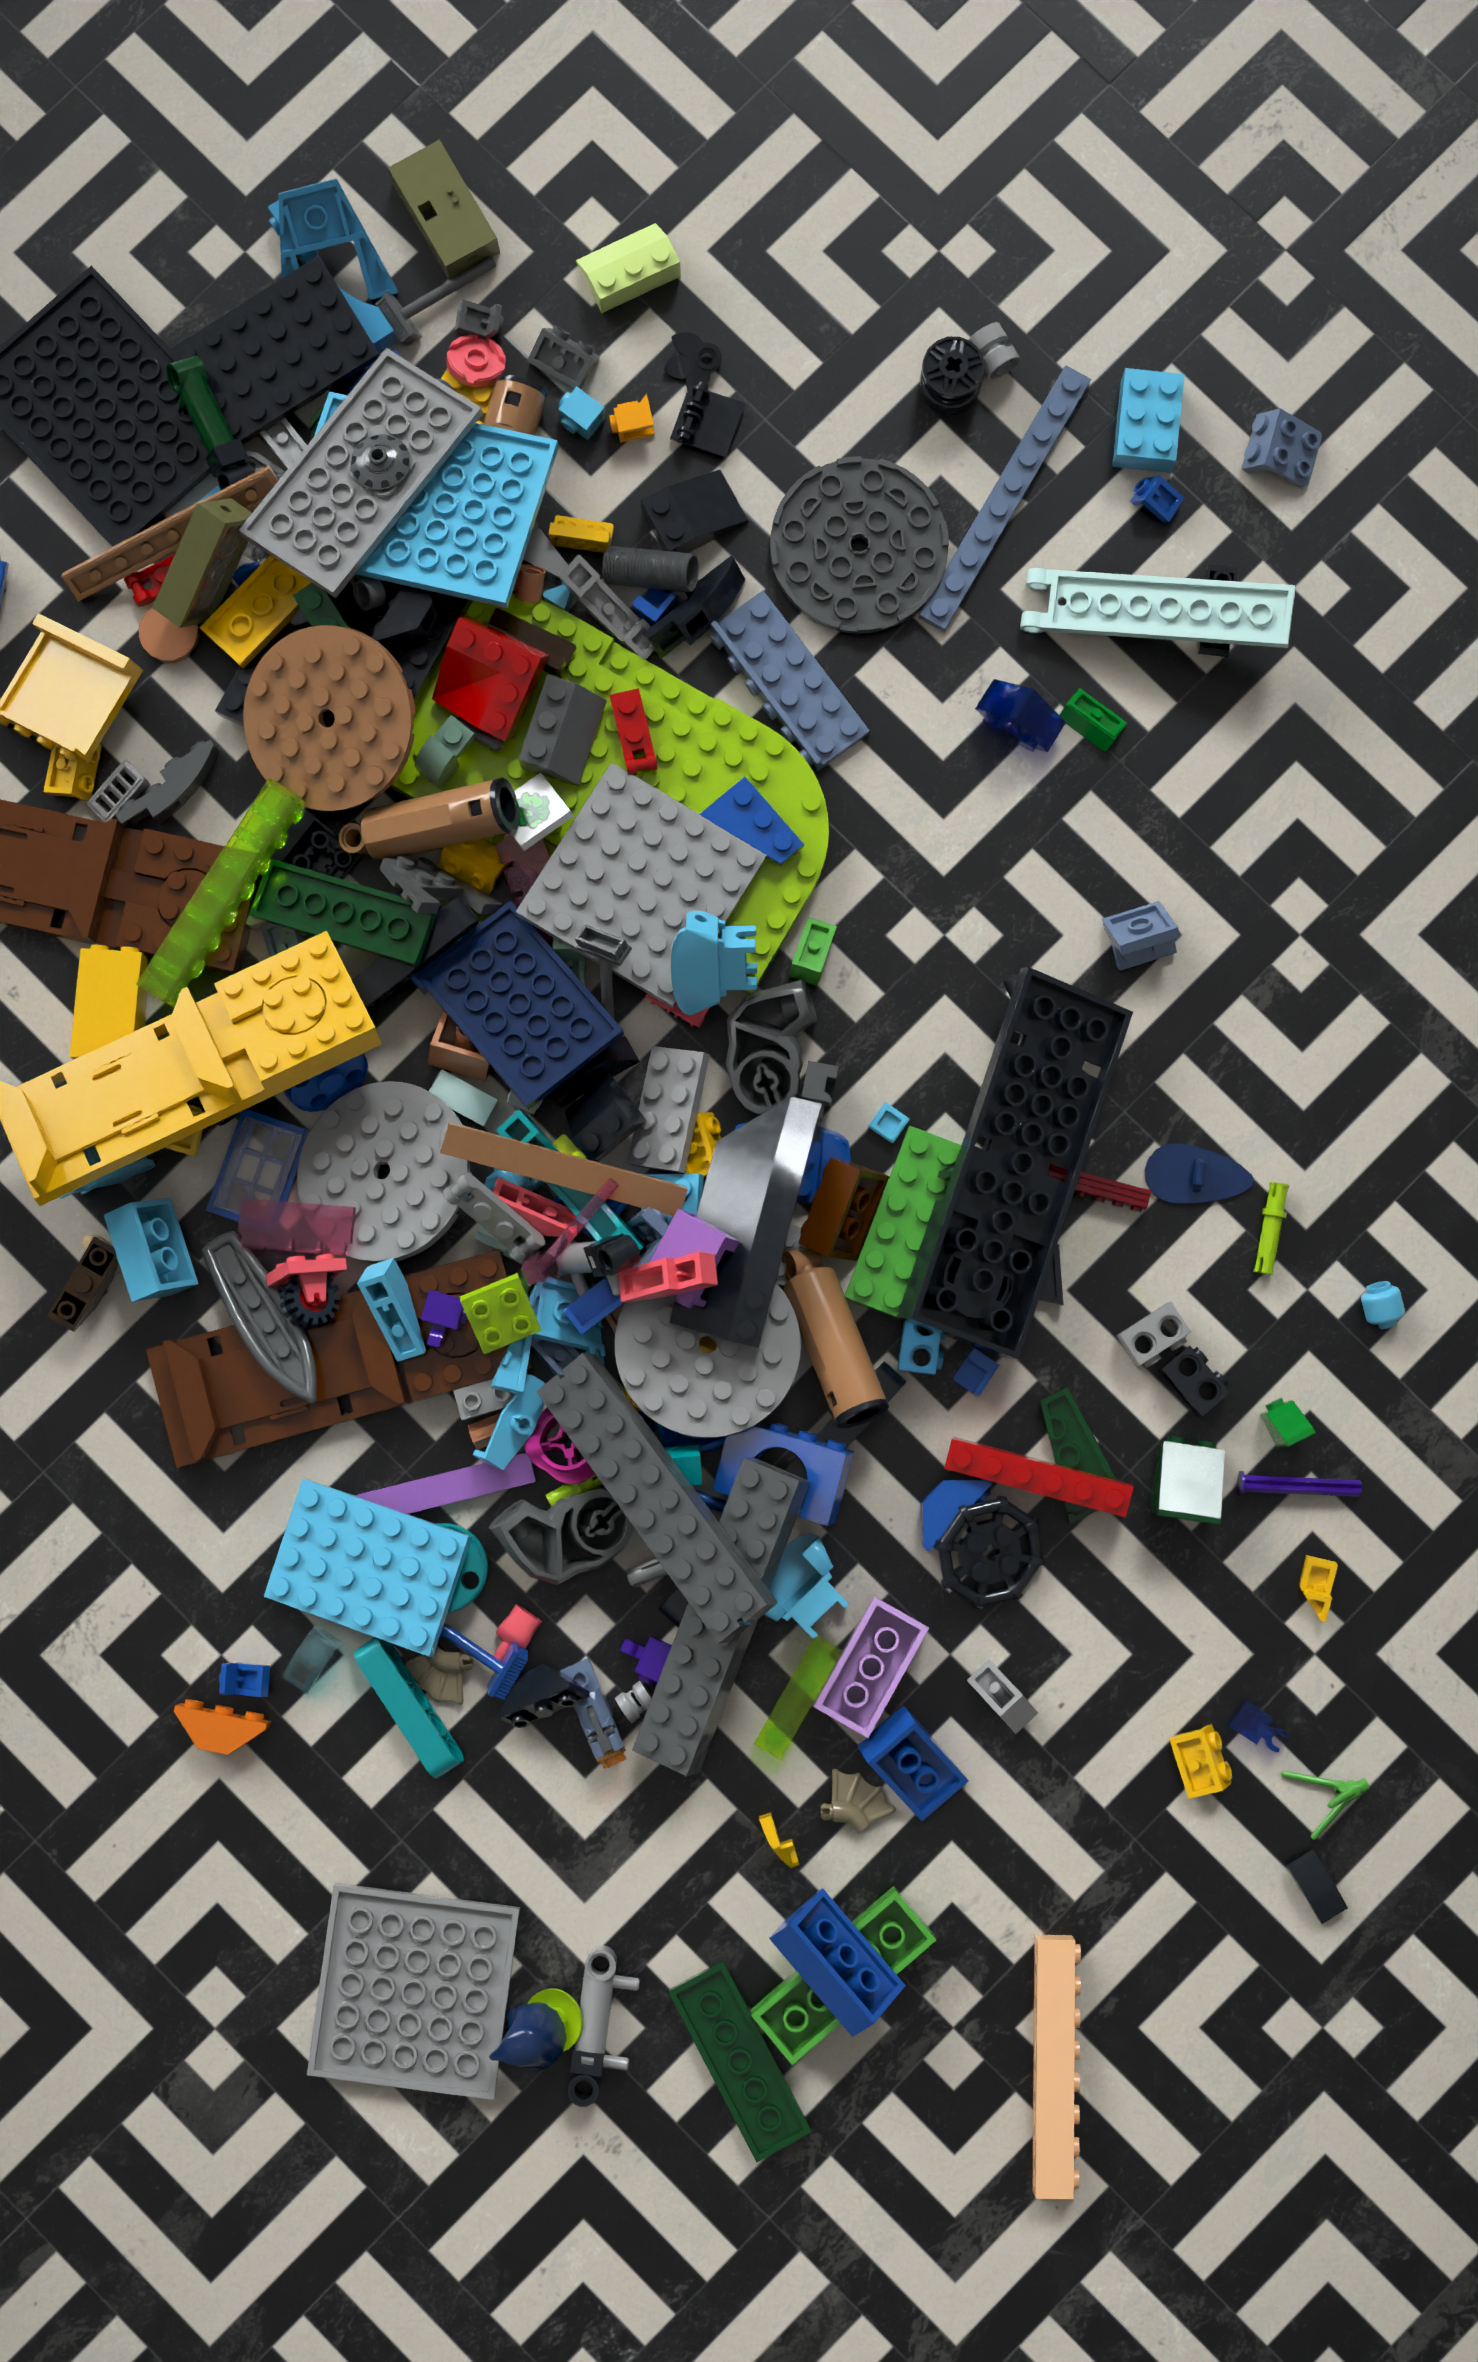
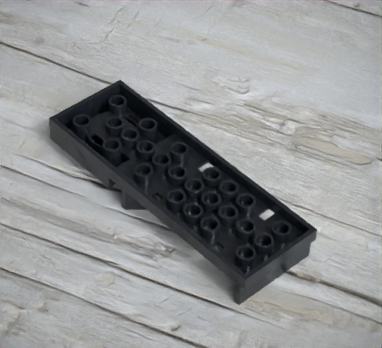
M1030 967L1021 968L1019 974L1004 976L1003 984L1011 999L956 1163L938 1173L937 1177L949 1181L944 1199L935 1201L897 1314V1318L997 1356L1017 1360L1020 1358L1133 1011ZM1013 1031L1021 1034L1018 1045L1010 1042ZM1085 1061L1101 1067L1098 1078L1081 1072ZM978 1135L986 1138L983 1149L975 1146ZM1050 1165L1067 1171L1064 1181L1047 1175Z

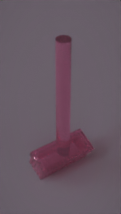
M609 1178L544 1255L539 1250L535 1255L528 1257L524 1261L521 1270L529 1286L539 1281H546L550 1272L549 1267L619 1186L617 1182Z

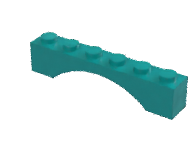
M518 1109L496 1129L501 1136L561 1152L524 1110ZM546 1182L596 1241L608 1236L619 1235V1237L629 1235L636 1242L640 1252L646 1248L645 1244L602 1197Z

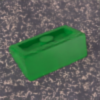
M1080 688L1059 714L1061 721L1104 752L1110 748L1128 724Z

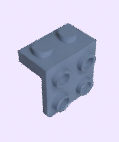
M1281 408L1257 414L1252 424V433L1244 453L1245 458L1241 469L1249 474L1271 470L1299 487H1306L1311 479L1322 434L1317 429Z
M647 1207L631 1216L626 1222V1225L646 1245V1248L640 1252V1262L631 1267L651 1261L669 1226L666 1223V1217L656 1209Z

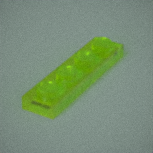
M819 1636L812 1639L754 1741V1745L781 1760L842 1653L841 1649Z

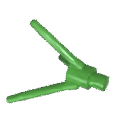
M1282 1771L1281 1776L1285 1778L1334 1788L1336 1798L1328 1803V1807L1335 1808L1312 1833L1311 1838L1313 1840L1318 1838L1344 1807L1352 1800L1359 1798L1360 1793L1369 1790V1784L1364 1778L1356 1782L1354 1780L1344 1782L1342 1780H1329L1294 1772Z

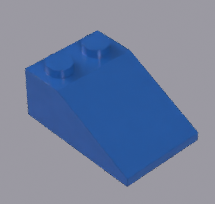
M904 1705L875 1729L869 1738L866 1737L857 1745L867 1763L921 1821L926 1819L969 1781Z

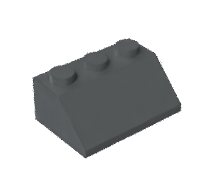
M547 674L519 756L521 768L579 786L607 700L577 683Z

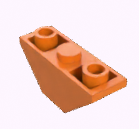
M185 1699V1703L177 1704L174 1708V1713L197 1749L226 1755L233 1753L271 1726V1721L263 1720L264 1714L246 1711L245 1716L233 1714L234 1708L216 1705L215 1710L204 1708V1702Z

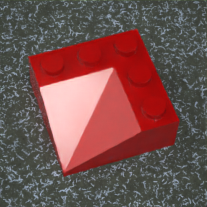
M470 616L459 617L445 650L432 700L478 729L503 741L513 739L549 655Z

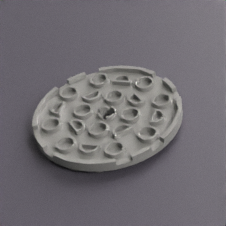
M386 1081L367 1084L346 1093L321 1114L311 1128L302 1147L297 1170V1187L303 1213L311 1228L323 1242L339 1253L359 1261L379 1263L394 1258L395 1261H400L429 1248L450 1229L458 1217L457 1212L460 1207L456 1204H450L445 1199L443 1191L451 1184L456 1185L458 1178L464 1173L472 1174V1172H470V1161L440 1153L448 1123L453 1122L462 1125L460 1119L444 1101L416 1085ZM381 1164H389L390 1173L385 1179H378V1171Z
M777 1283L775 1284L759 1348L669 1323L676 1295L625 1302L618 1318L615 1333V1357L618 1372L625 1390L632 1401L648 1418L658 1425L692 1438L728 1437L744 1432L762 1422L773 1413L788 1394L799 1365L801 1339L794 1309ZM702 1338H713L717 1344L716 1350L710 1354L703 1353L699 1348V1342Z

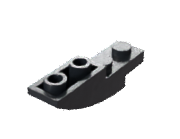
M728 557L701 578L692 592H685L688 599L643 633L654 653L660 659L684 641L689 646L692 645L711 628L710 623L714 620L718 621L732 604L746 580L734 557Z

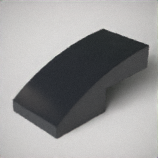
M1313 1849L1286 1865L1299 1890L1305 1896L1321 1924L1348 1909L1337 1887Z

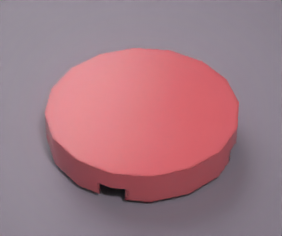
M470 334L460 336L451 343L447 352L446 366L450 375L458 382L469 387L482 388L492 386L496 383L497 376L503 375L506 356L502 348L494 340L489 338L484 340Z

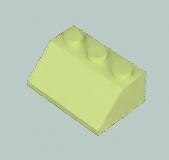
M656 223L576 260L601 313L681 277L680 260L668 236Z

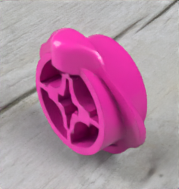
M547 1407L538 1419L534 1432L524 1444L528 1457L537 1467L545 1470L560 1482L578 1484L588 1480L595 1472L585 1459L579 1463L577 1462L579 1461V1450L573 1442H571V1448L569 1449L563 1444L567 1442L568 1435L561 1425L559 1433L546 1441L550 1430L558 1423ZM547 1451L564 1452L568 1466L553 1463Z

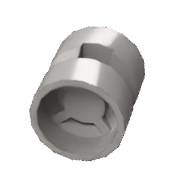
M998 322L983 327L969 338V341L974 343L981 351L985 361L984 374L988 380H995L1005 375L1021 360L1014 346L1006 344L1008 337Z

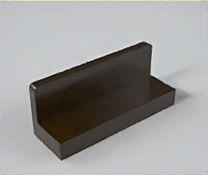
M499 608L494 610L488 623L483 621L484 624L548 654L549 657L543 670L561 679L577 649L575 644Z

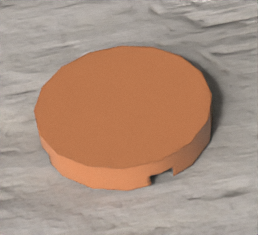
M151 608L140 622L139 639L143 649L152 658L162 663H177L189 657L199 642L198 624L179 628Z

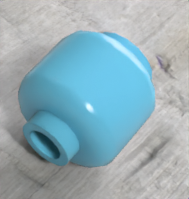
M1388 1281L1377 1282L1367 1286V1291L1361 1296L1367 1322L1378 1325L1380 1329L1396 1326L1397 1320L1405 1314L1399 1288L1391 1285Z

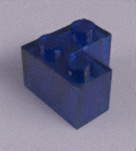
M993 679L975 708L984 717L982 721L987 726L998 730L999 727L1004 728L1009 733L1016 735L1020 739L1019 744L1031 752L1037 749L1048 753L1066 724L1061 716L1035 689Z

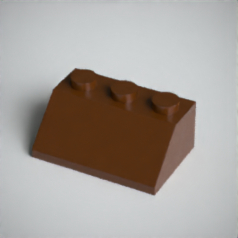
M831 1157L823 1170V1179L818 1192L812 1198V1208L807 1220L801 1227V1236L798 1243L827 1257L857 1261L890 1176L846 1160Z

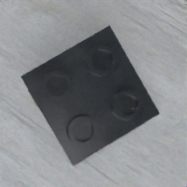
M698 382L697 386L689 385L670 439L726 458L745 403L708 391L709 385L704 382Z

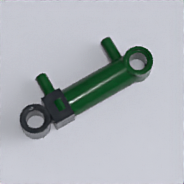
M193 356L168 364L166 374L169 384L175 393L180 394L181 397L178 400V405L182 409H187L208 452L205 459L214 478L217 477L220 490L255 473L250 463L246 462L249 457L241 440L234 439L207 383L208 375L202 360L198 356Z

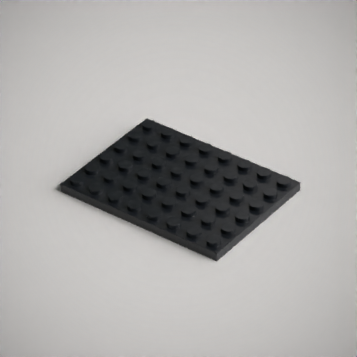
M91 265L0 345V428L113 547L152 526L206 478L211 471L205 459L208 452L187 409H182L178 405V400L181 397L180 394L173 391L167 379L166 367L168 364L175 362L168 351L170 348Z

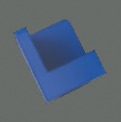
M651 588L644 597L637 596L632 603V611L652 627L674 609L678 604V596L673 591L668 594L664 590Z
M973 1348L954 1375L953 1381L975 1396H980L1000 1365Z

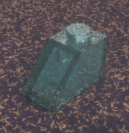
M320 1625L314 1626L295 1652L282 1677L308 1694L343 1645V1642Z

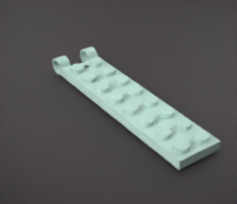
M1030 568L1028 569L1026 580L1028 588L1035 590L1051 588L1048 613L1023 612L1020 629L1029 633L1049 631L1288 648L1296 589L1295 585ZM1061 599H1065L1067 601L1066 604L1063 606H1060L1058 604V602Z

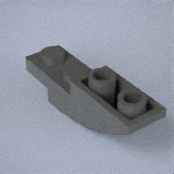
M211 739L207 742L200 741L190 748V752L182 758L175 757L169 760L164 765L165 768L159 771L166 782L163 784L156 783L150 786L145 791L146 794L137 800L131 799L122 804L120 811L115 813L119 822L124 827L132 828L152 815L160 824L179 810L195 794L214 765L219 751Z

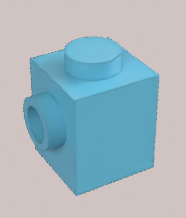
M577 386L571 393L567 392L558 404L561 425L570 433L574 434L577 432L586 440L591 438L606 419L605 407Z

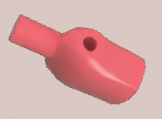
M515 1604L510 1614L496 1630V1634L502 1640V1643L493 1656L502 1661L512 1642L526 1649L542 1621L522 1606Z

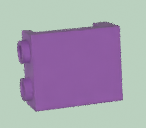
M677 1209L650 1262L662 1258L675 1259L696 1252L714 1254L717 1267L725 1250L734 1252L740 1241L697 1215ZM704 1289L677 1294L674 1299L688 1308H692L693 1305L704 1307L707 1302L700 1298Z

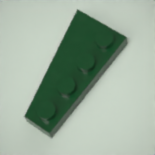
M1068 1386L1040 1400L1055 1464L1117 1480ZM1065 1501L1070 1525L1098 1511Z

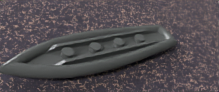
M235 1231L226 1232L215 1237L202 1248L201 1254L240 1337L252 1356L270 1377L292 1394L314 1404L317 1401V1376L311 1345L304 1329L300 1328V1323L293 1325L290 1323L293 1318L291 1316L285 1318L283 1315L287 1310L286 1308H280V1303L284 1301V1299L279 1298L281 1290L278 1286L267 1287L266 1274L268 1272Z

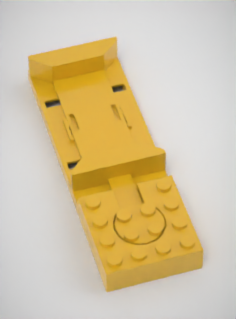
M325 931L214 983L218 993L199 1002H195L188 987L181 990L171 1015L17 1087L0 1081V1121L31 1194L39 1207L382 1045L377 1030L328 932ZM169 1032L170 1036L160 1041L157 1037ZM66 1080V1085L56 1089L55 1085ZM199 1097L205 1112L194 1117L187 1101ZM95 1145L101 1161L90 1166L83 1150Z

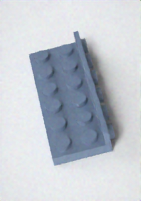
M763 590L718 623L716 620L710 623L711 634L709 637L717 649L723 648L729 655L727 661L736 673L741 671L747 679L745 685L754 697L760 696L765 703L762 707L771 720L776 718L783 727L780 731L788 742H794L800 749L799 753L805 758L809 766H813L816 772L870 734V730Z

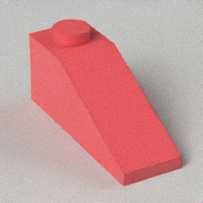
M497 1178L491 1191L540 1232L542 1236L569 1238L576 1236L580 1220L568 1207L502 1178Z

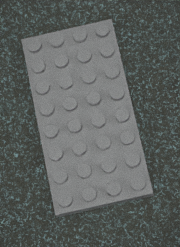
M386 348L238 530L240 535L336 598L483 415L482 408ZM379 434L391 435L400 439L407 446L411 456V467L407 477L398 486L386 491H372L362 487L353 477L350 468L352 453L359 443L368 437ZM383 455L377 456L374 460H380Z

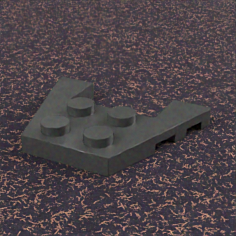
M398 856L397 859L383 858L379 868L394 887L400 885L403 889L401 896L405 901H410V899L413 901L411 908L416 913L437 914L441 903L435 898L455 899L462 897L466 904L480 915H492L503 906L501 902L435 866L436 864L433 861L424 857H419L418 860Z

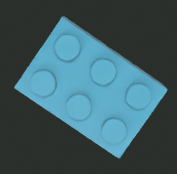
M1125 368L1120 382L1112 467L1172 472L1177 458L1185 374Z
M171 1198L132 1202L104 1214L107 1229L111 1236L117 1260L132 1302L172 1296L199 1284Z

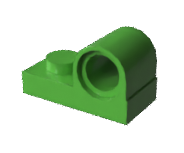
M808 917L791 964L789 978L795 980L803 979L808 984L818 986L837 926Z

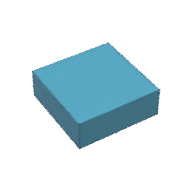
M885 1102L868 1128L893 1145L910 1118Z

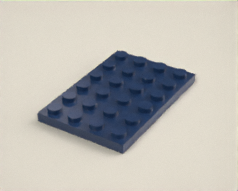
M510 900L425 966L415 976L529 1110L622 1037L624 1031L532 924L516 915L518 908Z

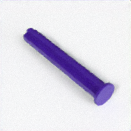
M1239 1471L1237 1491L1239 1496H1243L1244 1492L1359 1497L1362 1494V1482L1360 1480L1253 1476L1245 1475L1244 1471Z

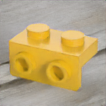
M479 839L443 847L438 865L449 874L455 875L474 888L490 895L496 880L509 865L512 856L485 840Z

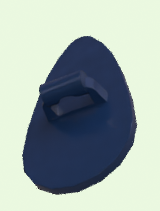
M1180 1143L1166 1144L1156 1149L1148 1158L1144 1170L1145 1181L1149 1189L1152 1190L1151 1193L1160 1200L1172 1204H1195L1228 1199L1251 1188L1254 1183L1252 1174L1232 1159L1196 1146Z

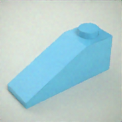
M391 1258L367 1266L357 1284L397 1362L424 1354L426 1348L408 1284L395 1259Z

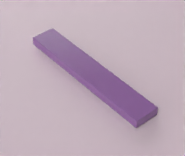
M527 1453L515 1455L504 1470L482 1463L354 1496L410 1514L537 1481L532 1461Z

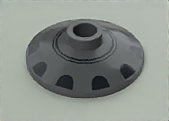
M386 434L374 435L363 440L353 451L350 460V468L355 480L362 487L372 491H386L398 486L407 477L411 467V456L407 446L400 439ZM383 455L380 460H374L377 456Z

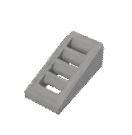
M125 759L87 801L86 805L105 823L111 818L115 819V813L120 811L121 805L131 799H136L150 783ZM127 775L135 781L132 786L124 779ZM118 783L127 790L124 795L115 787ZM110 791L119 799L116 804L107 796ZM101 800L111 808L108 813L98 804Z

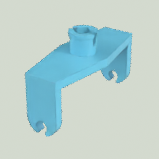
M526 1374L524 1392L520 1395L515 1394L503 1409L486 1451L482 1452L475 1449L472 1454L475 1458L480 1459V1461L501 1470L505 1469L534 1432L545 1404L537 1394V1391L546 1383L533 1375Z

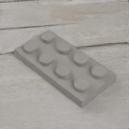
M652 1046L639 1105V1111L647 1121L633 1133L627 1164L685 1174L710 1055L704 1052Z

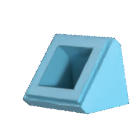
M564 584L544 591V601L567 612L569 611L574 596Z

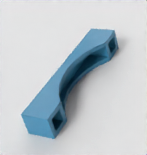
M278 200L268 206L272 216L268 221L277 236L280 235ZM318 250L298 254L296 257L304 265L318 256ZM339 287L379 354L397 343L394 330L377 306L364 303Z

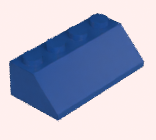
M823 1888L790 1915L769 1938L852 2037L873 2025L906 1986Z

